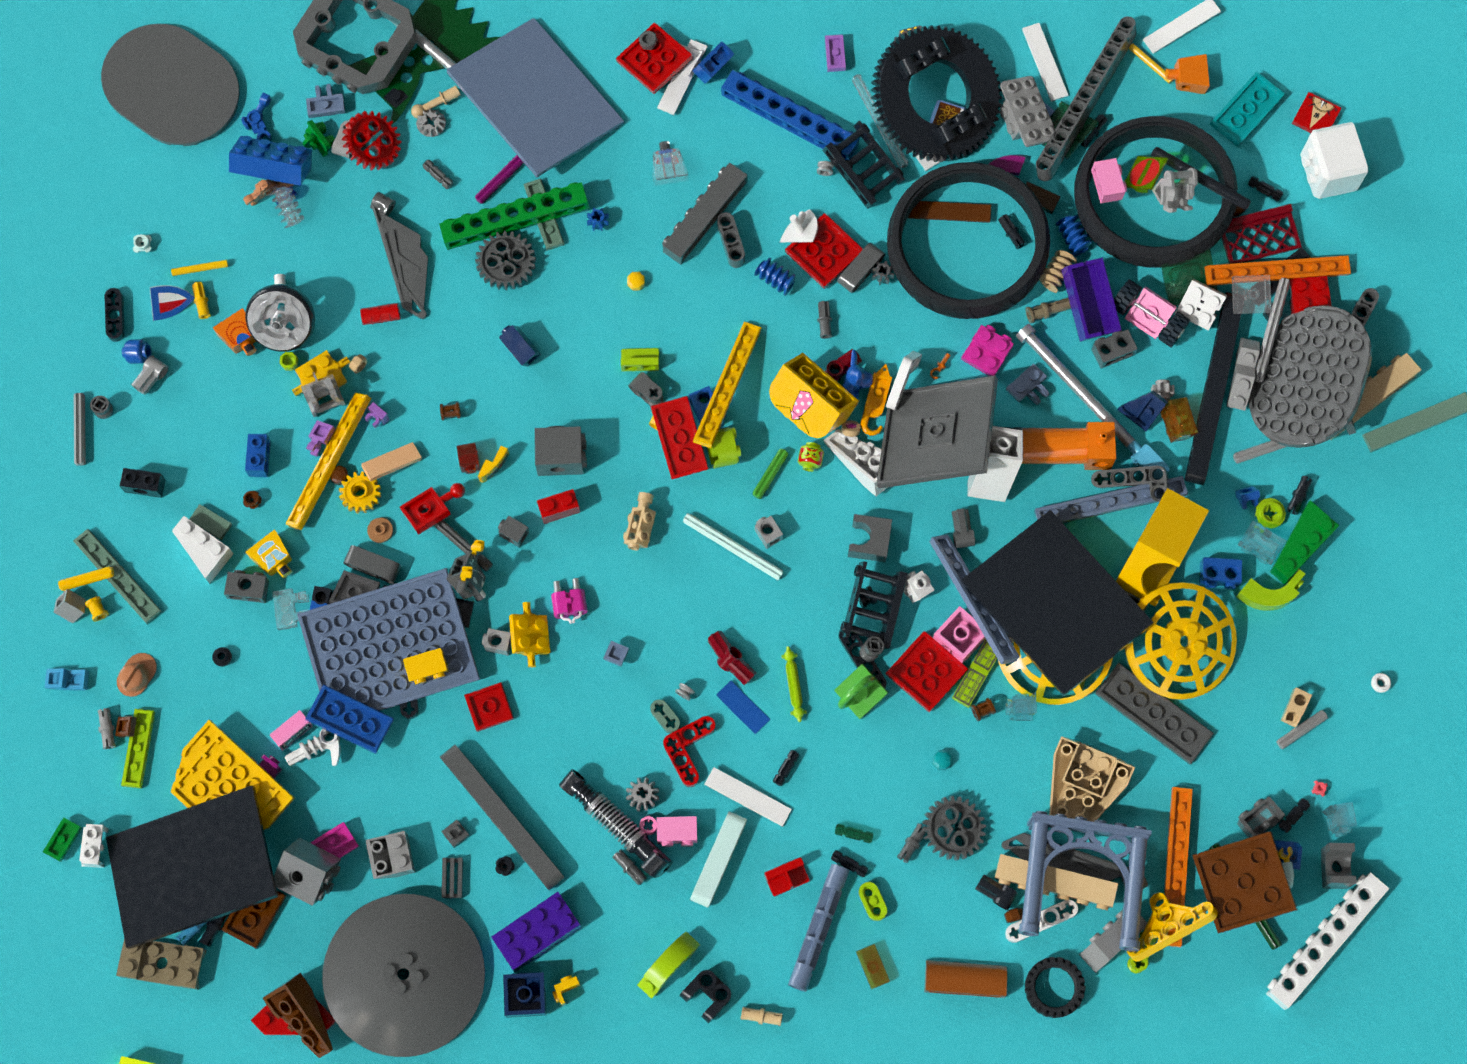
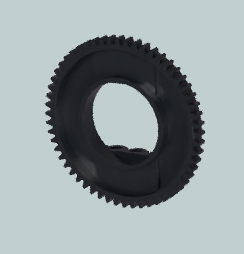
M930 25L928 28L923 26L921 29L917 27L914 31L910 30L907 34H902L901 37L896 38L895 41L890 43V46L885 49L886 52L881 54L883 59L877 61L879 65L874 68L877 72L872 75L876 80L871 82V84L876 86L871 89L872 92L876 93L871 96V99L876 100L872 106L878 107L874 114H880L877 118V121H883L880 127L887 128L884 132L885 134L891 133L889 140L896 139L894 145L901 144L900 150L907 148L906 154L913 151V157L919 155L920 160L926 157L928 162L932 158L934 162L939 161V159L941 162L946 161V159L949 162L953 158L957 160L960 156L962 158L966 156V153L970 154L973 152L972 150L978 149V145H983V140H987V135L992 134L991 129L996 127L993 122L998 121L999 118L996 115L1000 114L1001 111L998 108L1002 106L999 103V100L1002 99V96L999 95V92L1002 90L998 87L1001 82L997 81L999 74H995L996 67H992L993 61H989V54L985 55L983 53L984 48L980 49L978 47L979 43H973V38L968 39L967 34L962 36L961 31L955 33L954 28L948 31L947 26L941 29L940 25L935 28L933 25ZM935 62L943 63L954 69L961 77L966 90L964 110L940 125L932 124L921 118L914 110L909 98L911 76Z

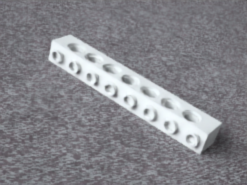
M1371 872L1366 876L1362 874L1356 880L1357 886L1355 889H1349L1342 897L1345 899L1341 905L1336 904L1330 911L1332 916L1328 920L1325 918L1318 925L1320 930L1317 934L1314 935L1312 933L1305 941L1306 947L1303 950L1299 948L1292 956L1295 960L1290 965L1287 963L1280 970L1282 975L1278 980L1274 978L1268 984L1267 988L1269 990L1266 995L1282 1009L1286 1010L1292 1005L1388 891L1389 888ZM1360 890L1367 893V900H1363L1360 897ZM1348 905H1351L1355 908L1354 915L1348 913ZM1335 920L1342 922V930L1335 927ZM1322 935H1327L1330 938L1329 945L1323 943ZM1310 949L1317 952L1318 957L1316 960L1310 957ZM1298 964L1304 966V975L1297 972L1296 967ZM1285 979L1292 982L1291 990L1285 988Z

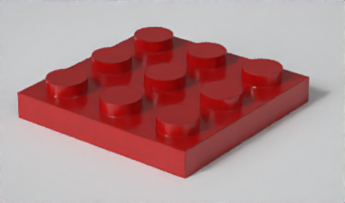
M654 22L646 30L654 32L657 36L658 43L654 49H643L640 46L638 37L616 58L617 63L653 94L659 91L693 59L689 51Z
M824 213L817 219L818 231L814 242H792L785 249V252L823 289L833 282L863 250Z
M923 631L885 675L930 713L968 671V668Z

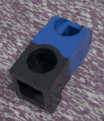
M314 586L310 610L328 605L334 590Z

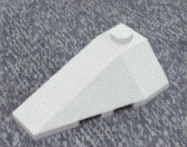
M839 429L824 439V443L872 494L878 496L888 488H878L876 485L881 455L880 448L875 447L871 442L865 443L860 441L856 436H845Z

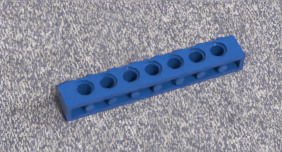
M732 70L721 87L722 96L821 149H824L830 142L833 145H838L841 142H836L835 139L845 140L854 133L842 129L837 123L827 121L820 114L816 115L810 112L805 106L795 104L792 99L780 96L775 90L765 88L760 82L750 80L741 72ZM741 88H746V89H748V90H747V91H740L739 89H741ZM761 96L763 99L757 100L756 97ZM772 105H778L779 107H778V108H772L771 106H772ZM793 113L795 116L789 117L787 114ZM808 121V122H810L811 124H810V125H804L803 122ZM825 130L827 133L821 134L819 131ZM860 138L841 151V155L845 160H849L859 146Z

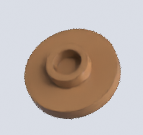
M376 518L369 523L367 533L372 541L384 543L392 537L393 527L387 519Z

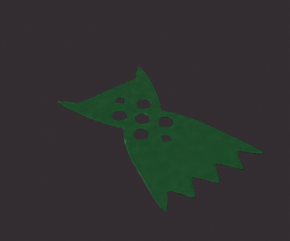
M424 0L413 15L415 28L427 39L432 40L434 45L454 62L458 63L500 38L483 37L488 21L469 24L473 7L455 10L457 0ZM418 44L417 48L411 50L408 55L414 58V64L408 67L403 63L388 88L375 91L393 109L392 124L399 119L418 86L421 73L445 68L434 58L430 65H424L421 60L423 56L429 54ZM388 51L383 52L382 55H386ZM373 55L348 66L367 75L377 57ZM410 73L412 80L404 83L401 81V75ZM393 88L401 90L409 96L397 108L393 107L383 98Z

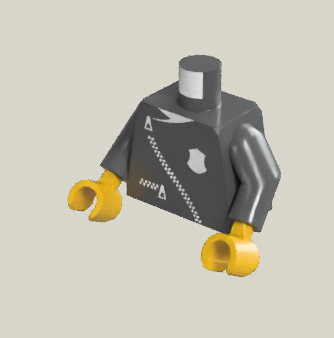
M482 540L474 541L471 545L472 551L470 553L455 558L446 578L463 599L473 596L476 601H481L486 597L482 589L486 578L477 563L478 552H483L485 542Z

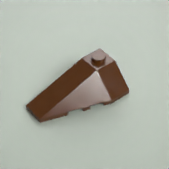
M301 972L263 997L273 1015L277 1019L282 1018L288 1024L287 1028L291 1032L295 1030L302 1037V1042L318 1058L333 1050L313 991Z

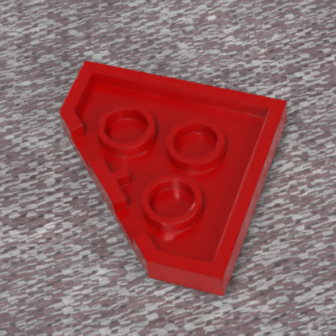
M315 998L325 1028L328 1030L336 1021ZM267 1005L251 1019L252 1023L264 1035H299L295 1030L291 1032L287 1028L288 1024L282 1018L277 1019Z

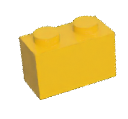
M442 648L403 659L409 682H415V685L427 682L426 678L434 677V679L442 678L446 672H449Z

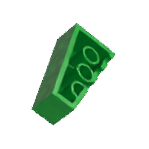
M1309 500L1270 573L1281 583L1285 584L1334 533L1339 525Z

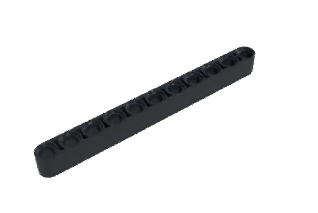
M1227 291L1225 293L1227 297L1222 304L1184 480L1198 485H1204L1245 299L1244 295Z

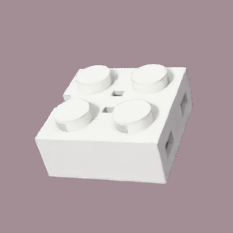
M1193 278L1176 312H1180L1189 318L1190 322L1209 331L1217 316L1214 313L1216 310H1220L1227 295Z

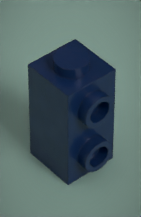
M508 325L502 330V335L499 336V339L522 366L528 367L541 355L518 326Z

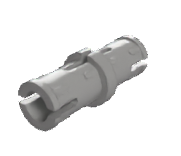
M104 708L103 711L100 709L98 710L100 722L98 729L102 736L103 749H110V747L113 749L116 747L113 735L115 728L112 725L110 709Z

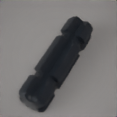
M1252 176L1248 182V186L1256 187V190L1269 197L1271 195L1272 199L1279 201L1283 196V191L1275 190L1274 186L1263 180L1259 181V178Z
M790 750L787 755L788 758H785L778 770V775L776 774L773 779V783L781 787L785 778L788 777L795 765L794 762L799 758V753L794 750Z
M1301 798L1297 803L1298 806H1294L1287 814L1286 820H1282L1279 824L1282 831L1288 833L1292 828L1291 825H1295L1304 814L1303 811H1307L1310 807L1307 800Z
M838 850L834 851L831 856L832 861L839 862L841 866L852 872H857V875L865 877L868 867L863 864L859 865V862L847 855L843 856V853Z

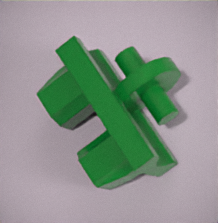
M313 120L308 121V128L303 135L305 138L303 141L304 147H312L313 150L317 149L322 157L328 155V151L332 148L335 138L333 135L324 137L323 134L326 133L327 129L323 121L314 123Z

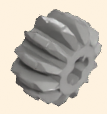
M637 778L638 784L636 785L631 781L630 785L633 789H626V792L630 794L626 796V799L632 800L630 803L631 807L637 804V811L641 810V806H644V810L648 811L647 805L650 804L651 807H654L655 803L652 800H659V796L654 795L659 792V789L653 788L655 786L654 781L648 785V778L644 779V783H641V779ZM641 790H644V793H648V795L645 794V798H641L637 794H640Z

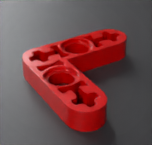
M704 716L674 731L663 740V746L682 783L687 787L697 785L699 775L685 747L714 732L716 725L714 719L710 716ZM704 721L712 723L710 730L703 728L700 730L701 735H698V731L694 726L698 725L699 729L703 727ZM686 730H693L695 737L691 740L684 737ZM668 740L677 741L675 743L676 749L679 750L681 748L682 751L676 752L672 756L671 753H674L672 746H667L669 744ZM680 755L687 759L686 764L683 766H679L675 762L676 758ZM690 765L691 768H688L690 775H695L693 778L694 782L686 781L687 774L685 771L681 773L680 770H684Z

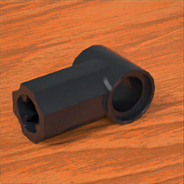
M986 875L982 876L975 888L978 892L992 899L993 903L1007 911L1018 894L1012 888L1004 884L1001 885Z

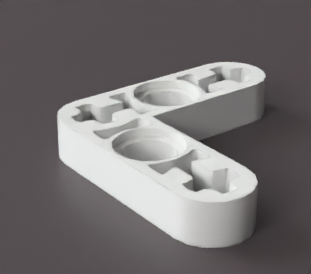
M912 351L902 360L886 404L887 408L897 409L909 375L917 369L922 354Z

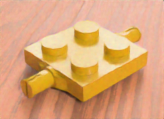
M326 350L296 368L295 372L300 378L301 385L292 389L294 395L297 396L302 393L301 386L315 381L313 372H315L317 379L333 374L338 387L346 384L347 380L342 374L341 368L350 363L347 356L337 362Z
M523 602V614H511L509 616L512 654L527 656L528 667L533 668L536 667V655H547L550 653L547 615L531 613V602Z

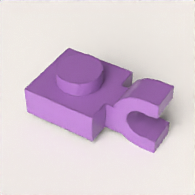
M316 421L309 434L311 442L306 447L307 450L311 451V455L318 457L321 451V444L327 445L335 428L327 423Z

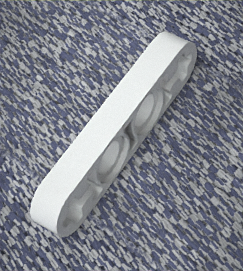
M1065 900L1041 911L1039 933L1073 918L1078 912L1077 904L1073 900ZM1065 904L1069 907L1073 906L1072 914L1065 912L1061 915L1063 919H1060V914L1055 908H1059V911H1062L1066 908ZM1053 912L1056 915L1055 922H1047L1045 914ZM1022 920L1011 924L1006 929L1005 936L1009 942L1017 943L1031 937L1018 934L1017 939L1014 936L1010 937L1011 928H1014L1015 931L1019 930V924L1022 923Z

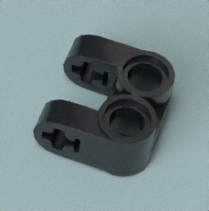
M704 970L689 983L679 996L688 1002L699 990H702L713 1001L712 1005L701 1016L709 1024L730 1002L731 990L712 971ZM704 976L712 978L713 981L710 986L702 985L701 979ZM724 990L727 993L726 999L718 1000L715 996L716 992Z

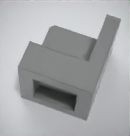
M66 589L56 599L54 613L74 623L84 614L86 599Z

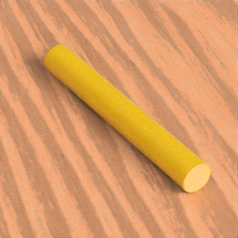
M1134 43L1130 45L1129 50L1167 83L1170 84L1173 81L1166 80L1165 70Z
M221 260L173 268L171 273L172 276L225 268L228 267V261Z

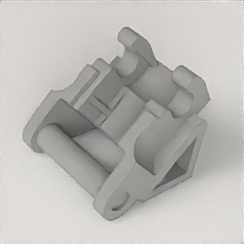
M1189 168L1186 171H1165L1164 178H1161L1152 189L1160 205H1163V210L1173 213L1177 212V208L1184 211L1193 209L1187 202L1193 199L1194 189L1198 184L1197 170ZM1174 179H1181L1180 182L1174 183Z
M313 372L315 381L301 386L313 417L336 406L346 405L333 374L317 379L315 372ZM330 395L333 399L321 405L318 403V398Z

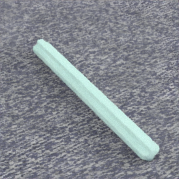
M687 513L684 517L683 522L748 563L776 580L782 577L783 570L690 513Z

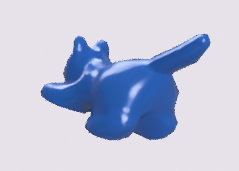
M852 350L851 364L846 372L842 387L858 399L859 390L861 388H869L872 385L873 377L871 373L857 365L858 356L856 350Z

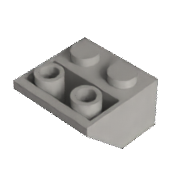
M405 831L366 840L373 879L396 878L415 873L408 834Z

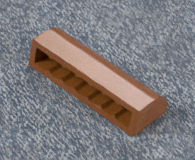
M926 960L924 992L1005 998L1007 994V967L1003 965Z

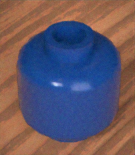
M143 339L128 340L122 348V356L130 364H143L152 354L151 346Z

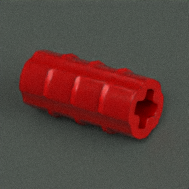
M398 303L374 307L369 306L368 308L360 309L363 325H373L375 323L392 322L401 319Z

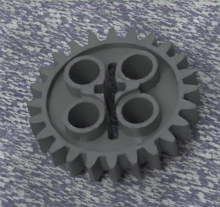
M504 231L503 236L496 232V238L489 235V242L483 240L485 246L479 245L481 252H476L478 259H475V262L478 265L476 266L477 271H481L479 273L480 278L485 277L484 283L490 281L491 287L497 284L498 290L504 286L507 291L510 285L515 289L516 283L522 286V280L528 282L527 275H533L530 269H535V264L533 263L536 262V257H533L535 251L531 250L532 245L531 243L527 244L526 238L521 240V234L514 237V232L507 236L506 231ZM500 247H506V250L498 251ZM516 255L523 256L521 259H514ZM491 262L497 263L494 267L489 266ZM508 270L514 271L511 275L505 274Z
M950 796L948 800L946 797H943L941 802L938 800L934 802L936 807H929L931 813L927 812L924 814L928 818V820L922 821L923 824L927 825L926 828L922 829L923 832L928 834L924 839L930 840L927 845L928 847L934 846L933 853L938 850L940 851V858L946 854L947 860H950L952 856L955 861L959 860L960 856L962 859H966L967 854L972 856L974 854L973 850L977 851L980 849L977 844L984 842L980 837L986 835V833L981 831L986 825L981 824L980 821L985 818L978 817L981 810L974 811L973 809L976 804L974 803L969 806V799L962 802L961 796L957 797L956 801L954 796ZM947 810L952 812V820L946 817ZM959 812H960V813H962V816H961V818H960V819L958 820V822H957V819H958V817H959ZM964 819H966V820H968V821L970 822V828H969V829H967V828L964 827V825H963V820H964ZM957 822V824L955 825V829L957 831L952 833L953 827L951 826ZM938 828H942L945 831L944 837L939 836ZM950 836L949 844H947V838ZM956 837L961 838V847L955 843Z

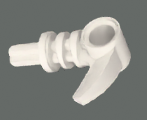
M322 729L318 738L313 736L314 740L310 741L308 739L307 744L299 743L300 748L286 755L285 759L288 765L292 766L306 757L308 760H311V754L315 753L317 755L318 750L323 752L329 749L331 751L332 766H337L341 754L340 737L334 734L332 741H325L326 735L331 732Z

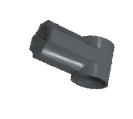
M968 509L952 511L955 548L975 546L974 531L971 529Z

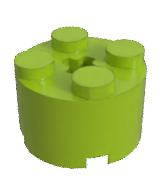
M726 427L719 429L712 448L707 447L711 465H714V469L736 465L739 462L741 450L740 446L735 443L737 438L735 428Z

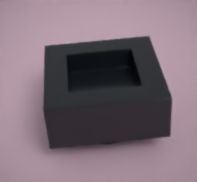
M393 88L383 98L393 107L397 108L409 96L403 91Z

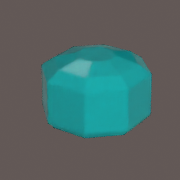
M938 751L933 756V765L938 770H946L952 763V756L947 751Z

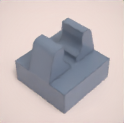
M611 641L603 659L622 667L629 648Z

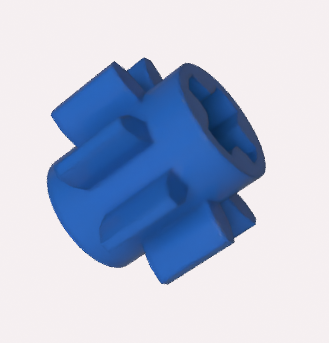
M593 208L591 213H587V218L589 219L587 220V226L592 225L593 231L596 229L603 231V227L609 225V222L606 220L609 218V214H604L603 208L600 210Z

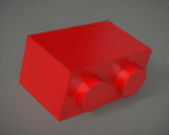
M573 489L537 500L544 524L580 513Z

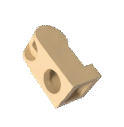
M1297 687L1294 688L1281 721L1296 728L1312 695Z

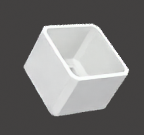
M1352 122L1313 130L1300 154L1312 194L1318 199L1357 191L1368 173L1366 159L1355 125Z

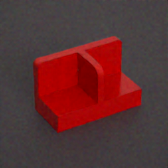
M801 857L764 872L765 879L774 897L809 882Z

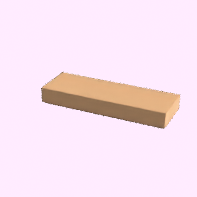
M412 442L362 463L361 467L371 482L421 461L422 457Z

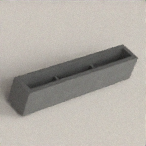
M731 163L726 167H722L715 181L712 180L707 186L705 194H701L696 200V205L687 210L684 220L682 222L679 221L675 225L671 236L668 235L663 240V253L681 265L716 222L719 215L725 211L745 186L747 174Z

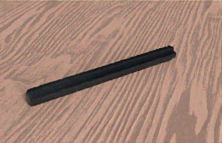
M1155 147L1152 151V157L1176 171H1186L1189 168H1194L1159 147ZM1197 170V181L1199 184L1244 210L1250 206L1251 201Z

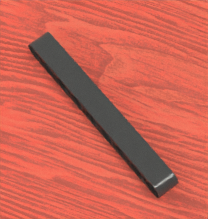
M453 745L443 753L440 758L545 887L550 891L564 879L562 873L460 749Z

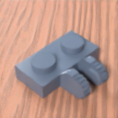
M326 84L328 96H321V88L317 85L315 86L316 97L306 99L309 118L345 113L343 94L333 95L331 84Z
M1033 363L1006 390L1019 403L1027 396L1033 403L1038 405L1041 400L1032 391L1036 389L1042 396L1047 397L1049 392L1041 384L1047 376Z

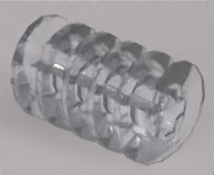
M285 186L270 192L269 196H276L272 202L279 203L275 209L282 210L278 213V216H284L281 223H287L284 228H288L300 223L304 219V215H299L301 208H296L299 204L297 201H293L296 197L294 194H290L293 191L292 188H286Z

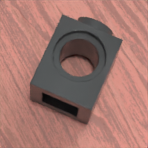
M509 515L498 526L500 537L519 548L529 534V528Z

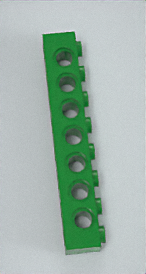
M573 182L566 187H556L546 193H535L532 197L518 198L508 204L501 203L494 208L481 209L477 213H466L456 219H446L439 223L444 244L447 250L488 239L490 238L489 235L495 237L496 232L502 235L504 231L506 233L590 208L582 182ZM565 197H572L570 201H563ZM548 202H554L552 206H545ZM536 207L534 211H528L529 208ZM513 212L518 213V215L515 217L510 216ZM494 218H500L498 222H492ZM476 223H482L480 227H474ZM459 228H465L464 231L460 233L456 232Z

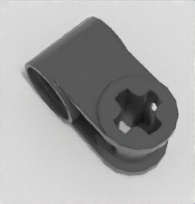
M640 372L628 385L630 390L642 398L649 406L663 403L662 389L644 372Z

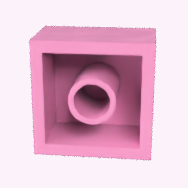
M960 606L933 636L934 640L962 664L986 639L975 619Z

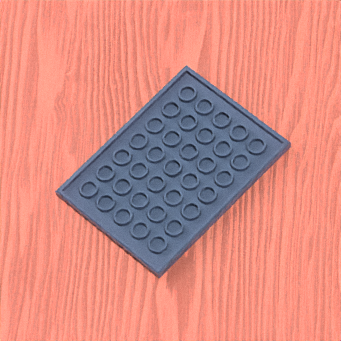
M534 18L447 69V74L536 177L541 176L621 126L624 122Z
M447 568L297 614L319 691L324 684L381 711L480 680L453 587L446 579L449 574ZM442 648L449 672H446L442 678H426L427 682L415 685V682H409L403 659Z

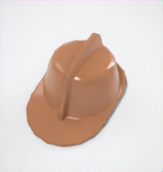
M137 653L120 670L117 677V687L123 695L133 697L145 690L156 672L157 664L151 655Z

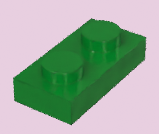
M63 817L44 848L43 853L62 862L82 827Z

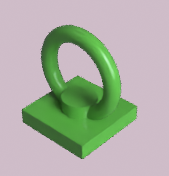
M861 664L834 690L841 698L838 702V707L840 709L849 707L859 719H862L889 694L864 664Z

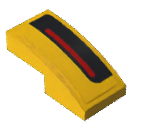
M500 446L493 462L485 460L478 475L480 482L484 483L489 480L502 467L509 456L508 448Z

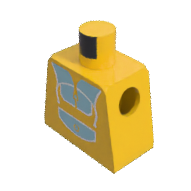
M275 529L246 551L248 557L270 576L278 572L282 578H286L292 572L287 565L292 561V558Z

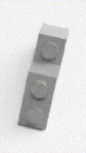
M1245 338L1240 340L1227 407L1246 410L1255 380V366L1260 352V342Z

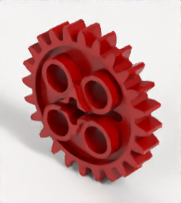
M366 111L362 114L357 113L355 117L349 120L350 122L345 124L346 128L342 131L345 134L342 140L347 142L343 147L349 149L346 155L352 154L350 160L356 159L357 166L363 163V169L369 165L370 171L375 166L377 170H380L382 166L386 168L389 164H392L394 159L399 156L397 153L401 150L398 145L402 141L397 140L400 134L394 132L397 127L391 126L393 121H386L387 116L381 118L380 112L376 116H374L373 111L369 112V114ZM368 125H371L374 131L370 130ZM382 130L383 133L375 141H373L364 151H362L361 148L375 134ZM356 136L362 139V143L357 140ZM381 139H384L387 145L383 144ZM369 150H372L375 153V156H372Z

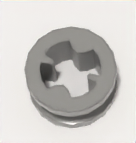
M818 162L817 174L822 176H831L833 174L832 169L834 165L832 162Z
M680 683V688L676 689L675 692L682 698L690 701V695L694 694L695 691L687 685Z

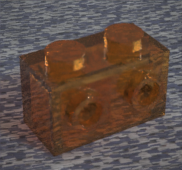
M1187 397L1168 401L1161 411V417L1164 420L1170 442L1187 440L1197 434L1198 431Z

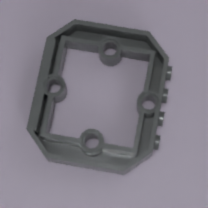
M313 0L293 30L297 52L302 60L301 63L307 68L311 69L313 67L317 69L316 71L324 77L326 75L332 77L331 79L339 85L343 83L354 93L366 94L388 88L418 41L413 16L409 9L393 0H353L364 7L371 19L384 17L398 25L388 42L381 41L375 45L374 53L377 59L367 75L344 64L339 56H330L313 47L322 32L329 33L335 28L336 24L332 16L342 0ZM377 5L375 9H371L372 6ZM388 51L386 55H382L383 52ZM338 65L336 69H332L333 66Z

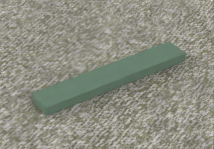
M1464 392L1365 433L1362 437L1370 452H1374L1467 413V395Z
M86 529L73 540L97 569L108 566L113 568L114 576L107 578V580L146 624L150 623L162 612L89 529Z

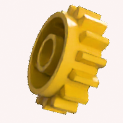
M363 471L360 476L354 472V477L351 478L347 475L348 481L341 482L344 488H339V492L342 493L339 498L343 501L344 507L348 506L350 512L354 509L357 514L360 511L367 513L368 509H374V504H379L377 498H380L382 495L377 491H380L381 487L377 485V479L370 482L368 477H365ZM359 490L365 491L363 495L356 496Z

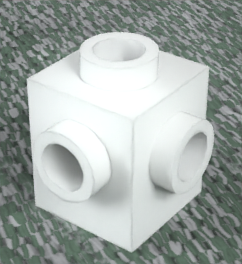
M913 571L907 575L903 592L914 603L933 592L934 589L930 584V578L923 571L918 573Z

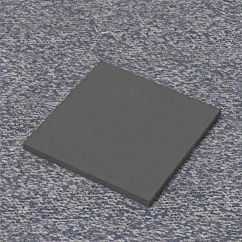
M996 375L904 390L897 409L887 408L877 487L886 488L987 473L998 384Z

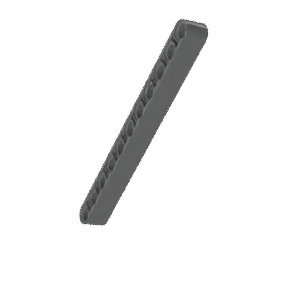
M1127 16L1119 21L1036 161L1037 176L1041 181H1049L1055 175L1135 39L1136 23L1134 18Z

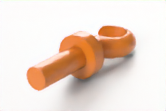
M946 353L941 363H937L938 367L931 370L930 376L933 379L939 378L932 375L934 371L940 372L941 369L946 368L945 363L951 356L950 354Z

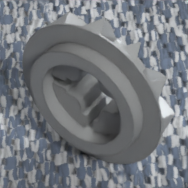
M431 108L428 111L423 110L424 115H418L416 122L418 131L427 137L441 134L446 126L444 115L438 110H432ZM427 118L434 120L435 127H433V125L431 126V124H427Z

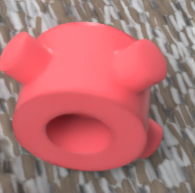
M1314 781L1315 785L1311 792L1322 797L1325 796L1324 792L1326 787H1328L1327 783Z

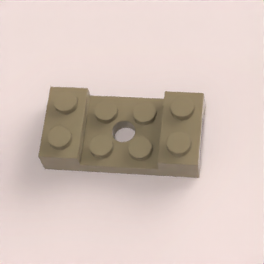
M124 939L116 976L198 990L200 967L207 950L151 941L128 949ZM166 958L167 966L159 969L157 966L158 960Z

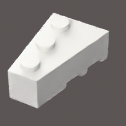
M185 516L182 517L172 530L210 584L232 557L233 552L231 549Z

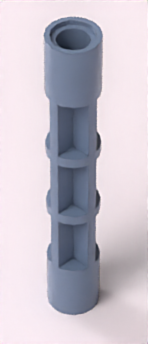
M835 864L830 866L788 983L790 987L807 992L813 975L811 973L817 964L842 894L841 889L844 888L850 872L842 866Z

